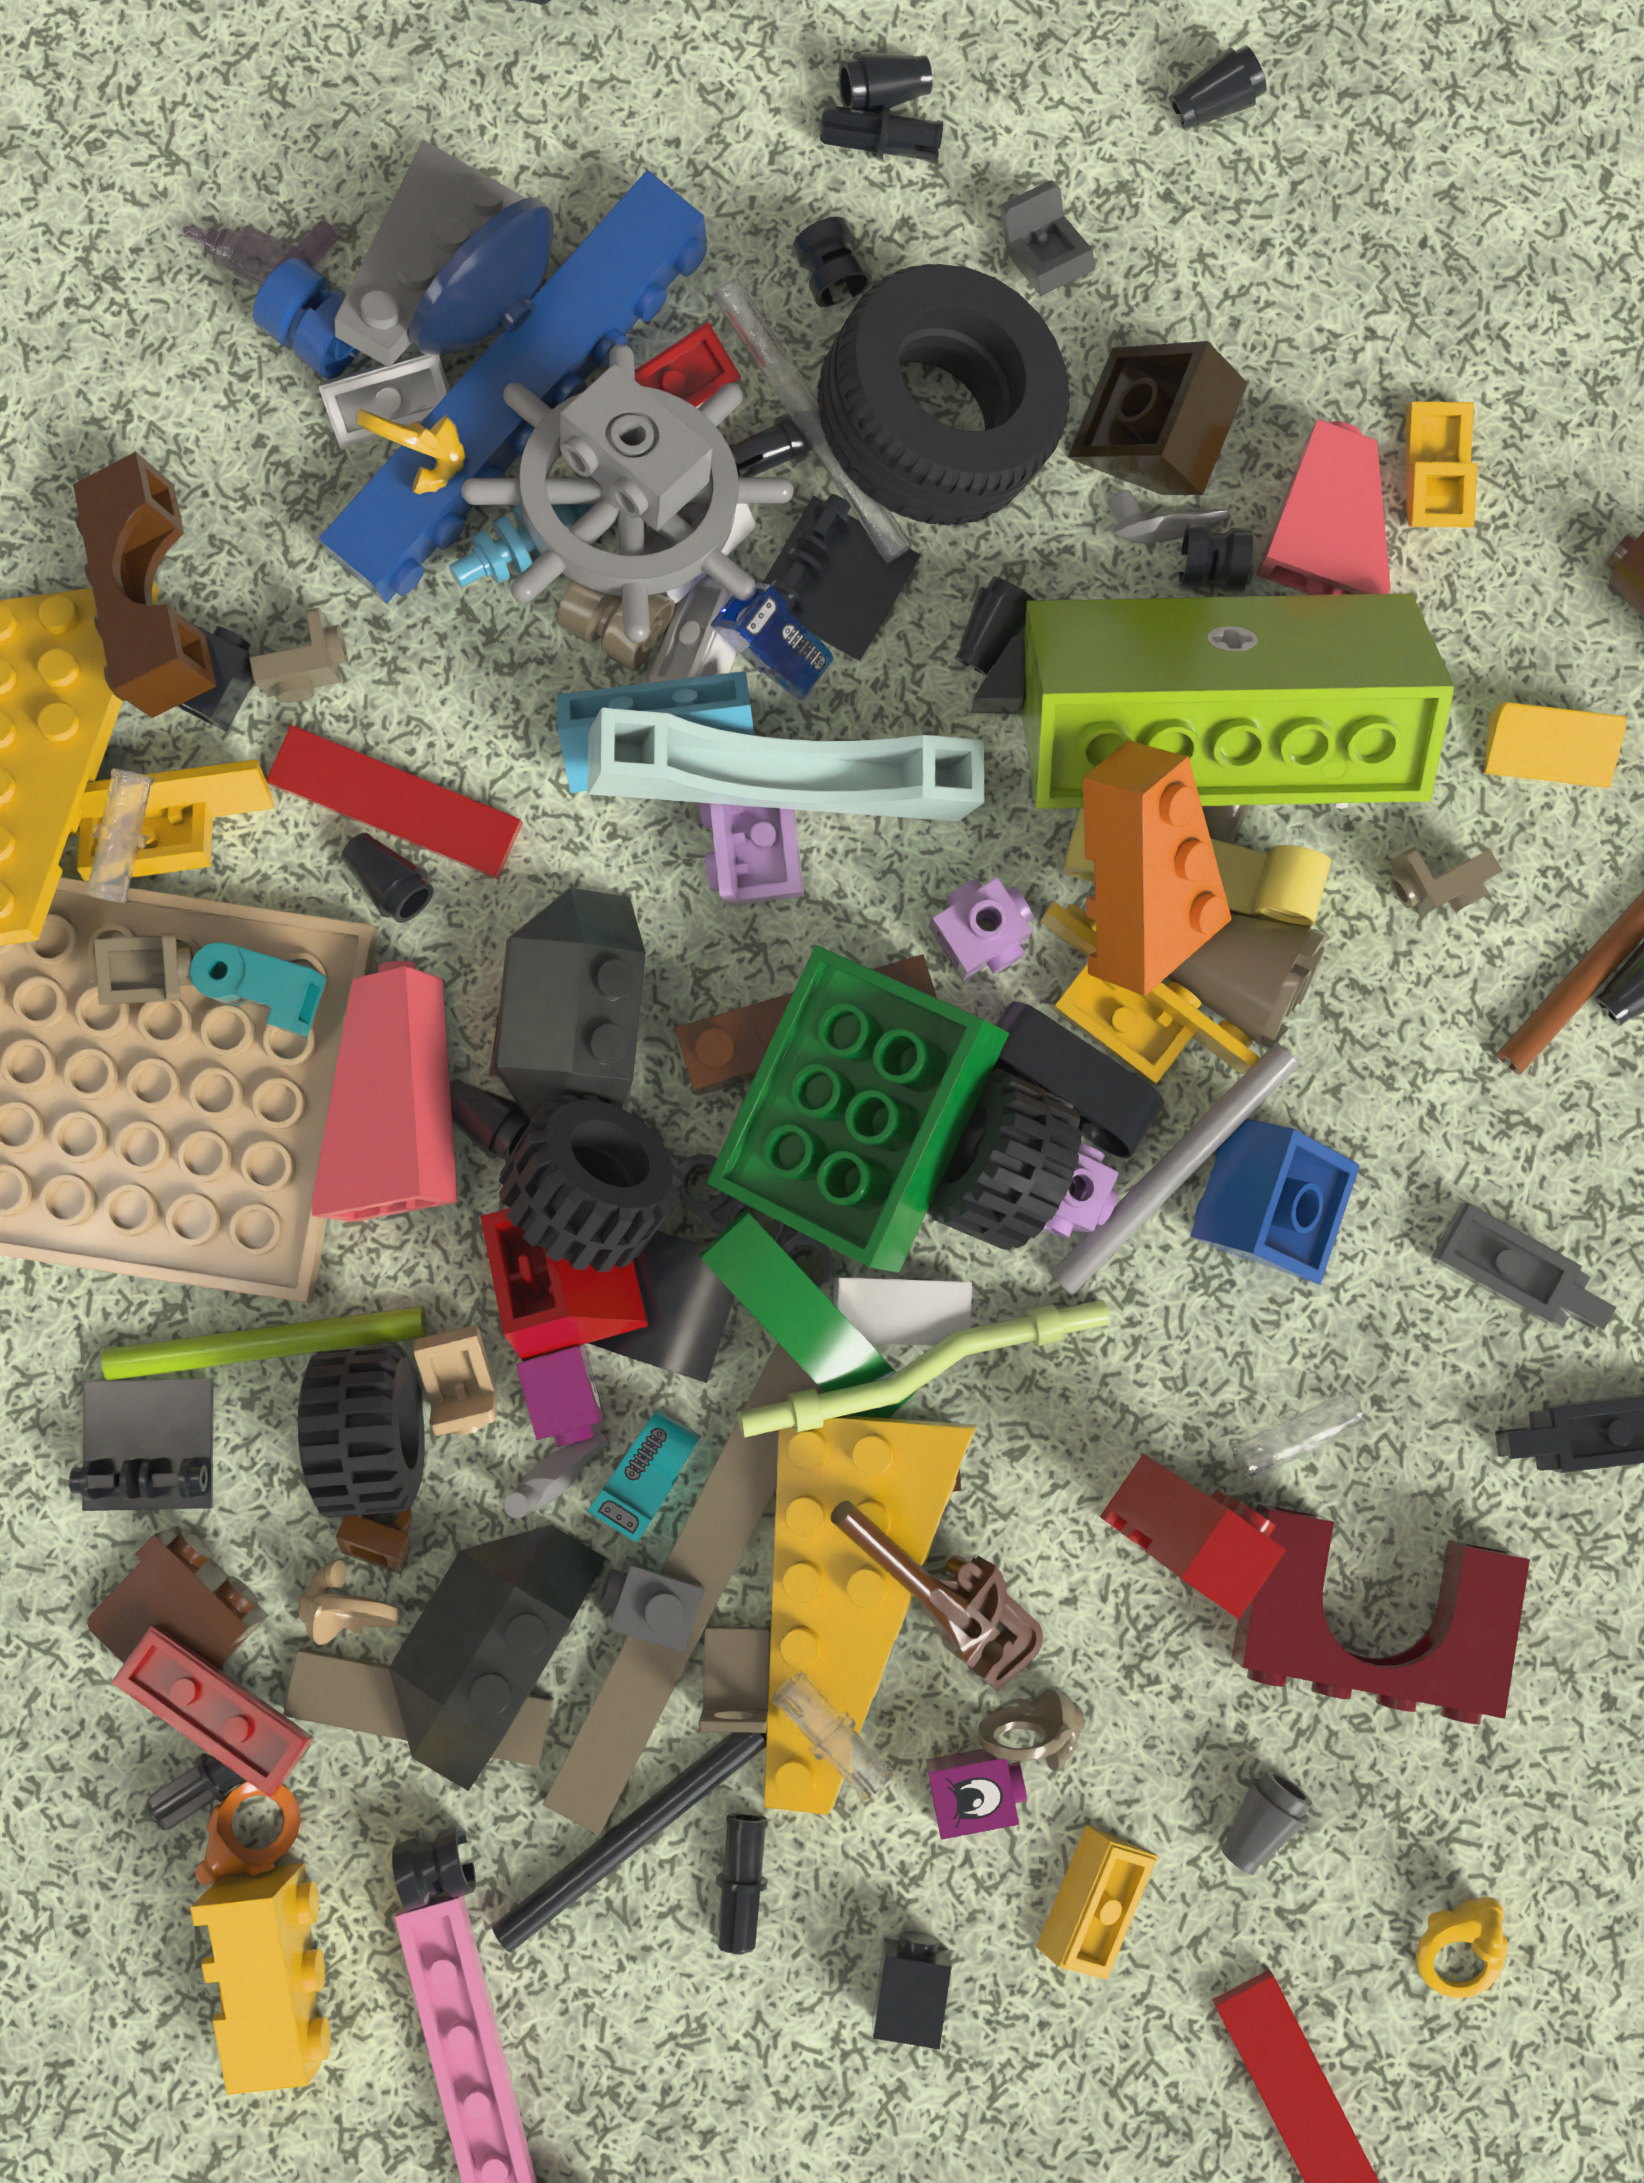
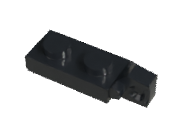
M1644 1394L1543 1406V1410L1529 1411L1531 1427L1495 1431L1498 1457L1508 1456L1509 1459L1535 1457L1537 1470L1540 1471L1552 1470L1559 1473L1640 1464L1644 1463Z

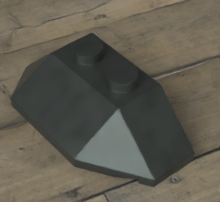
M568 888L507 938L493 1068L530 1121L550 1100L557 1102L561 1096L570 1094L578 1099H581L584 1094L597 1096L601 1102L608 1103L611 1100L623 1106L634 1076L646 955L630 897Z
M553 1525L459 1551L389 1666L413 1759L465 1790H470L503 1740L573 1622L607 1559L606 1557Z

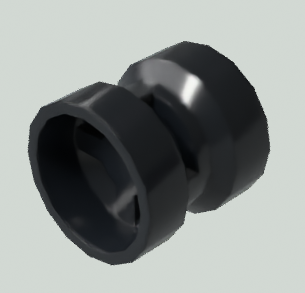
M830 217L815 222L797 235L793 242V250L799 265L810 272L809 288L815 303L820 307L827 308L835 304L828 289L833 284L846 281L852 297L862 294L872 282V275L865 259L856 255L853 249L856 244V237L849 221L844 217Z
M1188 523L1181 549V555H1187L1185 572H1179V586L1199 589L1205 583L1218 584L1223 592L1243 593L1247 584L1252 559V530L1231 528L1226 533L1212 532L1207 525Z
M458 1825L439 1831L433 1842L427 1841L422 1843L413 1838L396 1843L393 1846L392 1868L401 1903L406 1910L411 1911L429 1906L433 1897L440 1895L442 1892L456 1898L475 1891L476 1872L473 1862L465 1865L460 1863L458 1845L468 1842L466 1833L461 1826Z

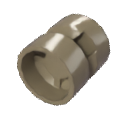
M572 580L560 603L556 621L560 627L586 643H592L601 638V649L607 653L608 657L630 671H636L651 654L652 651L648 649L656 638L660 640L668 628L673 616L675 603L674 600L663 593L649 595L650 634L645 641L633 643L627 639L624 633L622 596L595 591Z

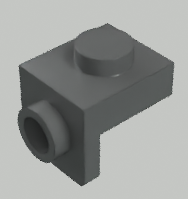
M1053 180L1047 181L1001 205L1000 214L1006 250L1015 266L1040 296L1095 270L1093 249L1064 216L1061 189Z
M626 1556L621 1571L610 1569L601 1592L599 1607L608 1609L605 1619L610 1630L684 1653L705 1588L701 1584L643 1566L638 1559Z

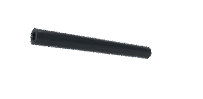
M731 1732L495 1922L492 1925V1930L501 1946L506 1951L512 1953L766 1748L767 1737L765 1734Z

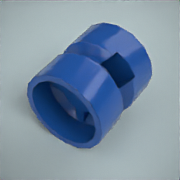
M297 257L288 259L278 265L266 278L254 302L253 319L259 328L278 343L287 348L293 347L296 357L328 380L339 377L355 358L349 355L351 352L355 356L361 352L335 337V317L347 293L340 289L334 290L331 281Z

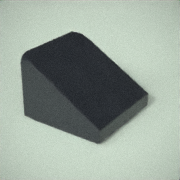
M1012 636L977 691L971 713L1016 714L1020 710L1024 698L1025 641H1022V636Z

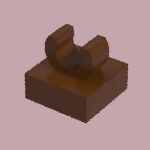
M412 1510L399 1512L397 1518L388 1523L378 1521L375 1518V1514L361 1515L362 1517L356 1515L345 1516L336 1535L340 1553L401 1575L411 1550L409 1536L406 1532L412 1523Z

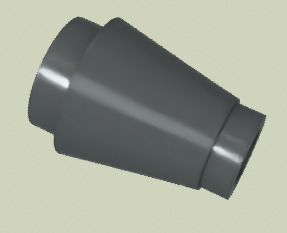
M1267 1770L1261 1780L1257 1778L1252 1779L1227 1836L1228 1840L1221 1848L1223 1854L1236 1867L1248 1874L1254 1875L1260 1865H1263L1308 1823L1305 1813L1312 1805L1311 1799L1295 1783L1274 1770Z

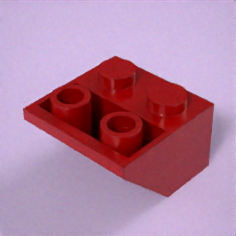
M511 1208L480 1216L503 1335L522 1361L648 1326L633 1260L622 1268L614 1265L610 1271L597 1272L591 1265H588L585 1271L571 1268L569 1261L560 1259L556 1262L545 1256L547 1251L539 1245L533 1247L523 1238L524 1230L521 1227H514L507 1217Z

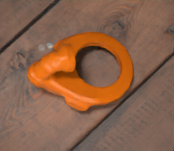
M246 1781L231 1790L219 1805H215L206 1828L209 1832V1841L205 1857L198 1865L196 1871L199 1883L206 1886L214 1884L225 1876L239 1873L255 1876L275 1868V1863L288 1852L296 1840L301 1823L299 1804L289 1789L282 1785L276 1795L268 1797L280 1807L283 1824L281 1833L275 1842L266 1848L258 1850L246 1848L238 1842L233 1834L232 1819L239 1804L248 1797L257 1795L268 1796Z

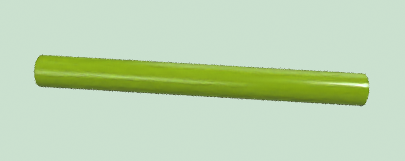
M418 1306L106 1348L103 1350L101 1357L102 1371L106 1380H116L302 1355L319 1351L419 1339L428 1336L427 1325H423L422 1320L426 1318L425 1308Z

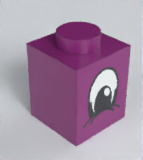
M586 1345L516 1364L536 1440L553 1436L556 1447H561L594 1437L591 1425L599 1423L606 1418Z
M984 1748L926 1759L941 1840L1019 1825L1016 1803L1027 1802L1025 1783L1019 1761L1008 1763L1006 1759L997 1758L986 1752Z

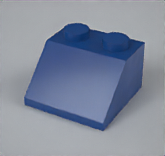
M1246 1119L1216 1149V1160L1204 1196L1197 1205L1195 1222L1190 1237L1221 1251L1321 1285L1360 1165L1296 1129Z

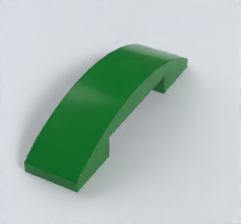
M747 1210L698 1255L746 1309L825 1392L888 1379L897 1373ZM916 1392L900 1403L848 1414V1416L890 1418Z

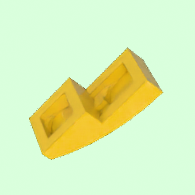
M1412 401L1406 405V490L1409 527H1474L1478 463H1471L1474 402Z

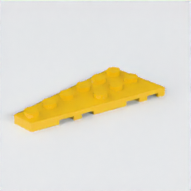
M153 581L152 603L156 605L159 589ZM93 588L0 600V946L37 941L39 939L63 872L58 865L69 832H77L84 813L79 806L88 780L95 781L123 703L122 700L113 694L105 680L104 668L107 666L102 638L94 623V616L97 614Z
M843 1415L823 1420V1427L797 1433L793 1427L779 1430L764 1808L828 1815L833 1809L860 1739V1732L870 1705L884 1675V1668L893 1644L899 1635L913 1595L831 1522L832 1511L842 1501H850L924 1569L933 1545L934 1535L945 1506L951 1497L957 1481L955 1479L977 1425Z

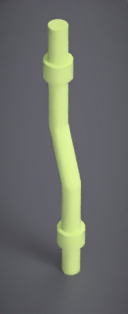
M1104 1300L1057 1309L1056 1305L1050 1304L1028 1309L1025 1317L955 1331L888 1379L817 1394L815 1388L789 1393L787 1401L738 1411L740 1430L743 1438L793 1427L797 1433L823 1427V1420L897 1404L964 1356L1031 1341L1036 1347L1061 1342L1064 1334L1108 1325L1110 1320L1109 1311Z

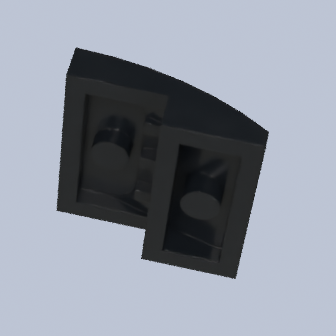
M656 1231L639 1256L633 1259L648 1326L588 1344L707 1383L735 1296L698 1256L707 1246Z

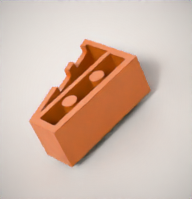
M1128 740L1083 777L1085 858L1095 861V895L1086 897V917L1096 920L1097 953L1094 952L1087 955L1088 974L1146 996L1232 918L1189 757Z

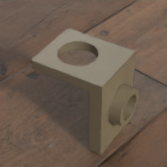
M706 1627L703 1709L699 1719V1731L766 1732L770 1660L769 1628Z

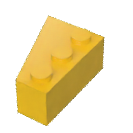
M304 1863L275 1866L272 1870L255 1876H249L247 1873L225 1876L215 1882L190 1906L194 1926L208 1925L214 1957H205L201 1966L205 1983L219 1982L221 2013L215 2014L212 2022L227 2095L308 2086L322 2065L321 2060L328 2059L331 2045L329 2020L326 2016L318 2017L316 1992L323 1989L325 1979L323 1952L321 1949H312L310 1924L316 1923L319 1913L317 1885L315 1881L306 1882Z

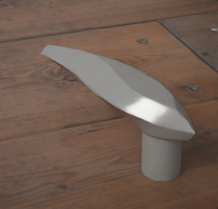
M1130 490L1119 491L1109 500V505L1119 523L1114 527L1113 533L1125 540L1137 543H1156L1184 537L1188 523L1202 524L1210 527L1229 517L1228 509L1184 512L1162 510L1155 513H1142Z
M600 1434L573 1443L539 1462L524 1476L515 1491L505 1498L503 1506L506 1514L518 1519L557 1499L574 1483L586 1463L611 1444L604 1434Z

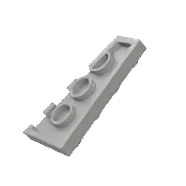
M422 140L335 317V337L385 366L390 367L412 343L409 339V327L413 314L427 288L443 266L487 221L508 206L525 199V197L429 142Z

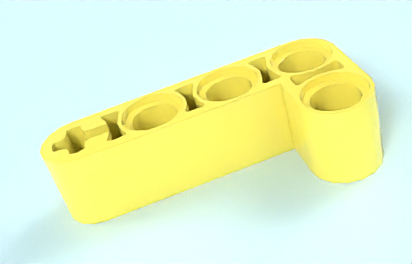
M1084 808L1078 809L1062 871L1068 876L1095 883V861L1085 858ZM1210 838L1230 913L1310 928L1315 924L1331 864V859L1328 856L1312 849L1292 845L1275 846L1266 854Z

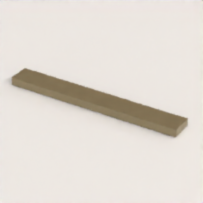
M777 1342L743 1410L787 1401L789 1393L815 1388L817 1394L824 1393L825 1391ZM737 1421L661 1572L701 1584L705 1588L684 1653L628 1635L542 1803L543 1806L598 1835L601 1834L777 1487L779 1430L743 1438L739 1421Z

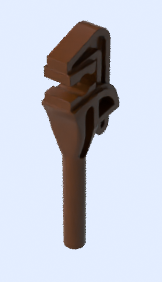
M842 1501L834 1508L831 1513V1522L918 1600L937 1628L943 1646L955 1657L966 1663L968 1668L986 1684L999 1691L1039 1653L1043 1642L1042 1628L1033 1617L1007 1594L1005 1580L996 1565L979 1555L977 1558L973 1557L971 1561L956 1555L952 1556L945 1565V1573L951 1580L933 1578L850 1501ZM998 1623L1004 1628L1000 1635H998L1000 1631L996 1628Z

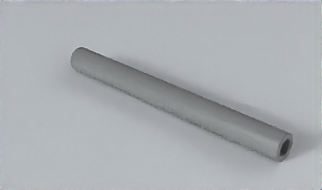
M1276 1041L1114 1207L1108 1220L1101 1226L1097 1224L1094 1232H1089L1050 1272L1055 1280L1069 1293L1074 1295L1300 1063Z

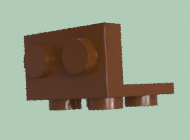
M176 1526L154 1534L135 1553L141 1562L91 1613L88 1618V1627L123 1664L150 1626L159 1625L214 1666L220 1668L269 1615L257 1604L258 1599L245 1583L234 1576H228L211 1559L210 1550L198 1537Z

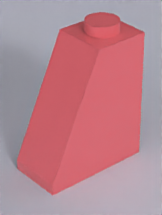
M1319 419L1316 421L1303 446L1258 567L1257 576L1309 595L1389 594L1391 587L1377 440L1363 436L1357 427L1346 422L1332 421L1328 423Z

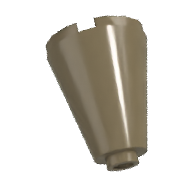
M1230 913L1232 920L1167 977L1192 992L1201 1003L1225 1021L1241 1029L1258 1046L1269 1050L1276 1041L1280 1044L1289 1027L1282 1024L1285 1016L1290 1017L1297 1004L1301 1005L1323 956L1325 947L1322 945L1328 939V934L1312 928Z

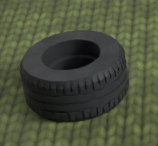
M944 264L911 266L907 269H900L894 274L883 277L881 281H877L870 290H867L862 295L846 319L821 367V377L817 386L819 390L817 392V402L819 403L818 415L821 419L822 430L826 434L827 445L831 448L833 456L839 462L840 467L847 474L848 478L869 498L891 512L918 522L934 525L938 523L947 526L951 524L962 525L966 522H977L979 519H985L991 516L992 513L1002 510L1026 487L1051 457L1065 432L1064 428L1067 426V414L1070 408L1069 379L1055 337L1041 315L1018 292L995 277L968 267ZM910 362L925 363L941 368L956 377L976 399L983 415L985 430L965 431L956 429L930 416L909 393L902 378L899 364Z

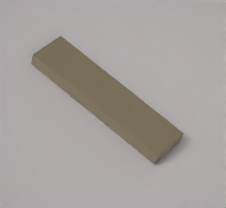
M305 1648L297 1650L283 1713L285 1717L407 1741L389 1671L390 1665ZM530 1693L491 1758L539 1767L554 1698Z

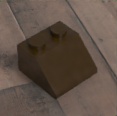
M1209 341L1114 347L1109 354L1068 458L1160 495H1203L1248 382Z

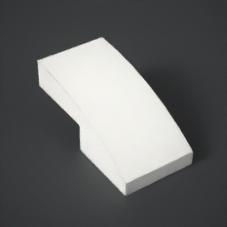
M834 1277L833 1304L871 1344L935 1346L953 1332L971 1328L972 1282Z

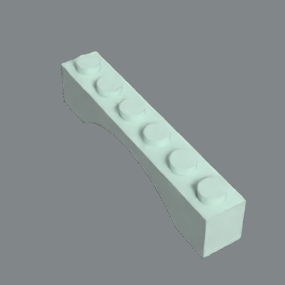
M601 708L588 731L587 794L959 822L984 803V740L932 735L861 741L779 739L719 730L689 722L669 713Z

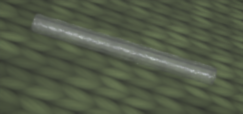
M736 278L725 283L714 293L713 299L844 499L851 505L852 511L886 563L897 559L912 547V543L891 511L869 498L842 470L839 462L833 456L831 448L827 445L826 434L823 432L820 424L821 419L818 415L819 403L816 396L740 280Z

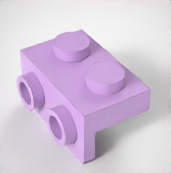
M699 803L704 828H712L715 852H708L705 856L707 879L711 890H719L720 897L730 906L805 896L794 809Z

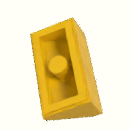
M1511 702L1500 703L1489 713L1484 774L1609 788L1626 731L1627 717Z
M1086 1824L1036 1948L1058 1967L1108 1979L1158 1856Z

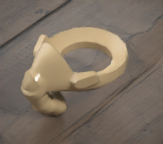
M332 1560L327 1566L321 1567L312 1576L310 1585L298 1600L299 1618L305 1623L310 1639L318 1645L330 1642L343 1628L362 1634L364 1632L361 1626H367L368 1628L396 1627L401 1622V1610L392 1604L359 1596L326 1594L329 1587L340 1588L345 1584V1562L343 1560Z

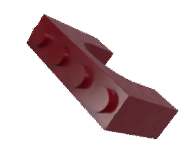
M1257 1504L1256 1512L1276 1526L1269 1538L1285 1548L1286 1551L1237 1622L1231 1658L1242 1668L1248 1669V1679L1278 1687H1286L1287 1677L1312 1681L1311 1690L1313 1692L1339 1699H1351L1352 1689L1377 1694V1704L1407 1712H1416L1417 1702L1441 1706V1716L1468 1724L1480 1725L1482 1714L1505 1719L1530 1559L1508 1551L1448 1540L1437 1609L1426 1633L1413 1646L1398 1654L1381 1658L1363 1657L1350 1653L1340 1646L1332 1635L1324 1615L1322 1596L1334 1521L1320 1515Z

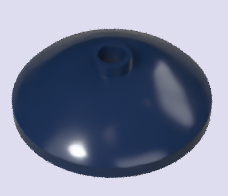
M535 197L525 198L503 209L480 227L443 266L421 298L410 323L409 339L420 352L428 355H446L474 348L491 340L504 329L509 333H514L530 318L535 310V304L531 299L545 277L554 236L552 212L540 199Z

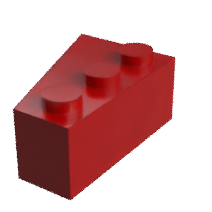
M1142 1454L1100 1515L1101 1519L1120 1531L1122 1535L1146 1550V1553L1238 1620L1286 1551L1285 1548L1269 1538L1276 1526L1243 1502H1238L1229 1495L1226 1496L1217 1489L1211 1497L1145 1454Z

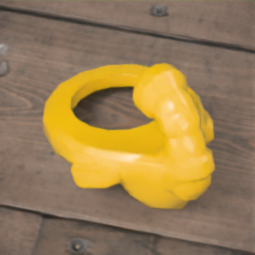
M362 409L358 410L356 415L358 426L436 459V466L433 470L422 466L418 469L412 486L413 493L418 495L426 492L435 493L440 488L446 487L448 481L454 477L456 472H460L463 469V462L466 457L463 444L459 441L456 425L447 414L429 430L417 422L407 426Z
M1487 1896L1471 1898L1455 1907L1453 1912L1441 1910L1429 1915L1427 1921L1429 1928L1419 1940L1416 1949V1962L1419 1973L1430 1988L1441 1995L1457 1999L1475 1996L1487 1990L1498 1979L1504 1966V1959L1507 1956L1508 1944L1502 1930L1503 1906L1499 1904L1497 1899ZM1464 1941L1472 1943L1471 1948L1473 1952L1486 1961L1483 1970L1477 1977L1467 1982L1456 1983L1445 1980L1437 1974L1434 1969V1960L1436 1954L1444 1946L1452 1942Z

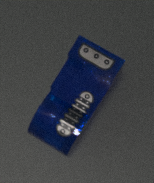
M756 582V593L751 599L742 601L732 595L710 626L760 673L763 672L768 678L797 699L804 700L832 664L834 657L826 645L808 631L785 607L788 602L772 585ZM747 607V609L743 612V614H742V615L740 616V618L737 620V617H738L739 613H740L744 608Z

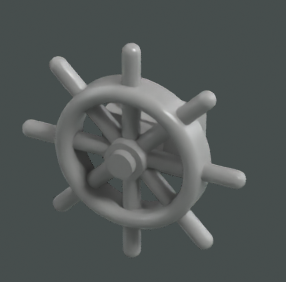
M617 344L609 353L610 368L584 392L568 398L554 409L546 405L523 384L518 382L508 384L503 392L505 403L535 428L526 443L522 455L520 477L471 478L464 482L461 493L464 500L472 505H521L527 530L542 555L513 581L511 593L518 602L528 603L532 601L562 573L576 583L592 590L622 596L625 636L633 643H641L650 634L648 596L680 587L699 576L703 571L739 600L746 601L755 595L757 589L755 580L721 552L732 531L737 504L786 503L792 498L794 488L792 483L783 477H738L733 454L725 438L717 428L742 401L743 395L738 385L734 383L722 385L697 409L690 403L670 393L640 386L635 381L634 354L632 349L625 344ZM562 454L574 471L581 476H592L593 478H548L554 463ZM551 504H595L569 530L559 520ZM685 504H710L704 519L696 530L676 514ZM612 525L618 527L620 555L602 551L590 545ZM650 525L674 546L664 551L646 555L644 526Z

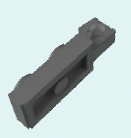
M1467 1202L1460 1203L1430 1258L1542 1322L1552 1323L1560 1328H1564L1568 1318L1571 1317L1592 1330L1596 1328L1605 1330L1617 1308L1585 1290L1590 1276L1580 1271L1582 1268L1580 1264Z

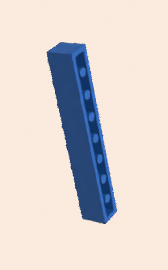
M646 170L531 299L535 304V310L526 323L514 333H509L505 329L421 423L424 428L430 430L447 414L456 425L459 441L463 444L466 456L463 462V469L460 472H456L454 477L448 481L446 487L440 488L435 493L426 492L418 495L412 492L413 482L418 469L422 466L433 470L436 466V459L401 445L318 538L330 557L386 604L396 593L404 596L411 592L423 576L424 567L422 564L437 547L445 550L454 544L465 527L463 518L474 505L467 503L462 497L461 488L464 482L471 478H506L503 472L519 455L522 457L526 443L535 429L505 403L503 398L505 387L513 382L521 383L551 409H554L568 398L584 392L587 387L585 380L599 364L603 367L609 366L610 350L617 344L626 345L627 337L625 335L639 319L648 322L661 310L667 298L666 289L679 274L688 277L700 266L707 252L704 215L649 170Z

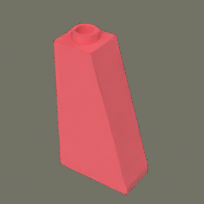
M391 961L382 963L377 967L378 973L352 979L311 1203L312 1216L346 1222L361 1221L458 1202L443 979L417 970L416 964L413 962Z

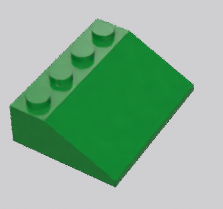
M815 944L706 1184L869 1268L899 1273L1009 1033L982 1018Z

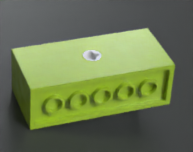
M1413 593L1027 601L1022 722L1036 809L1084 808L1083 777L1128 740L1188 756L1201 806L1333 803L1335 808L1342 809L1347 808L1348 803L1431 802L1454 684Z

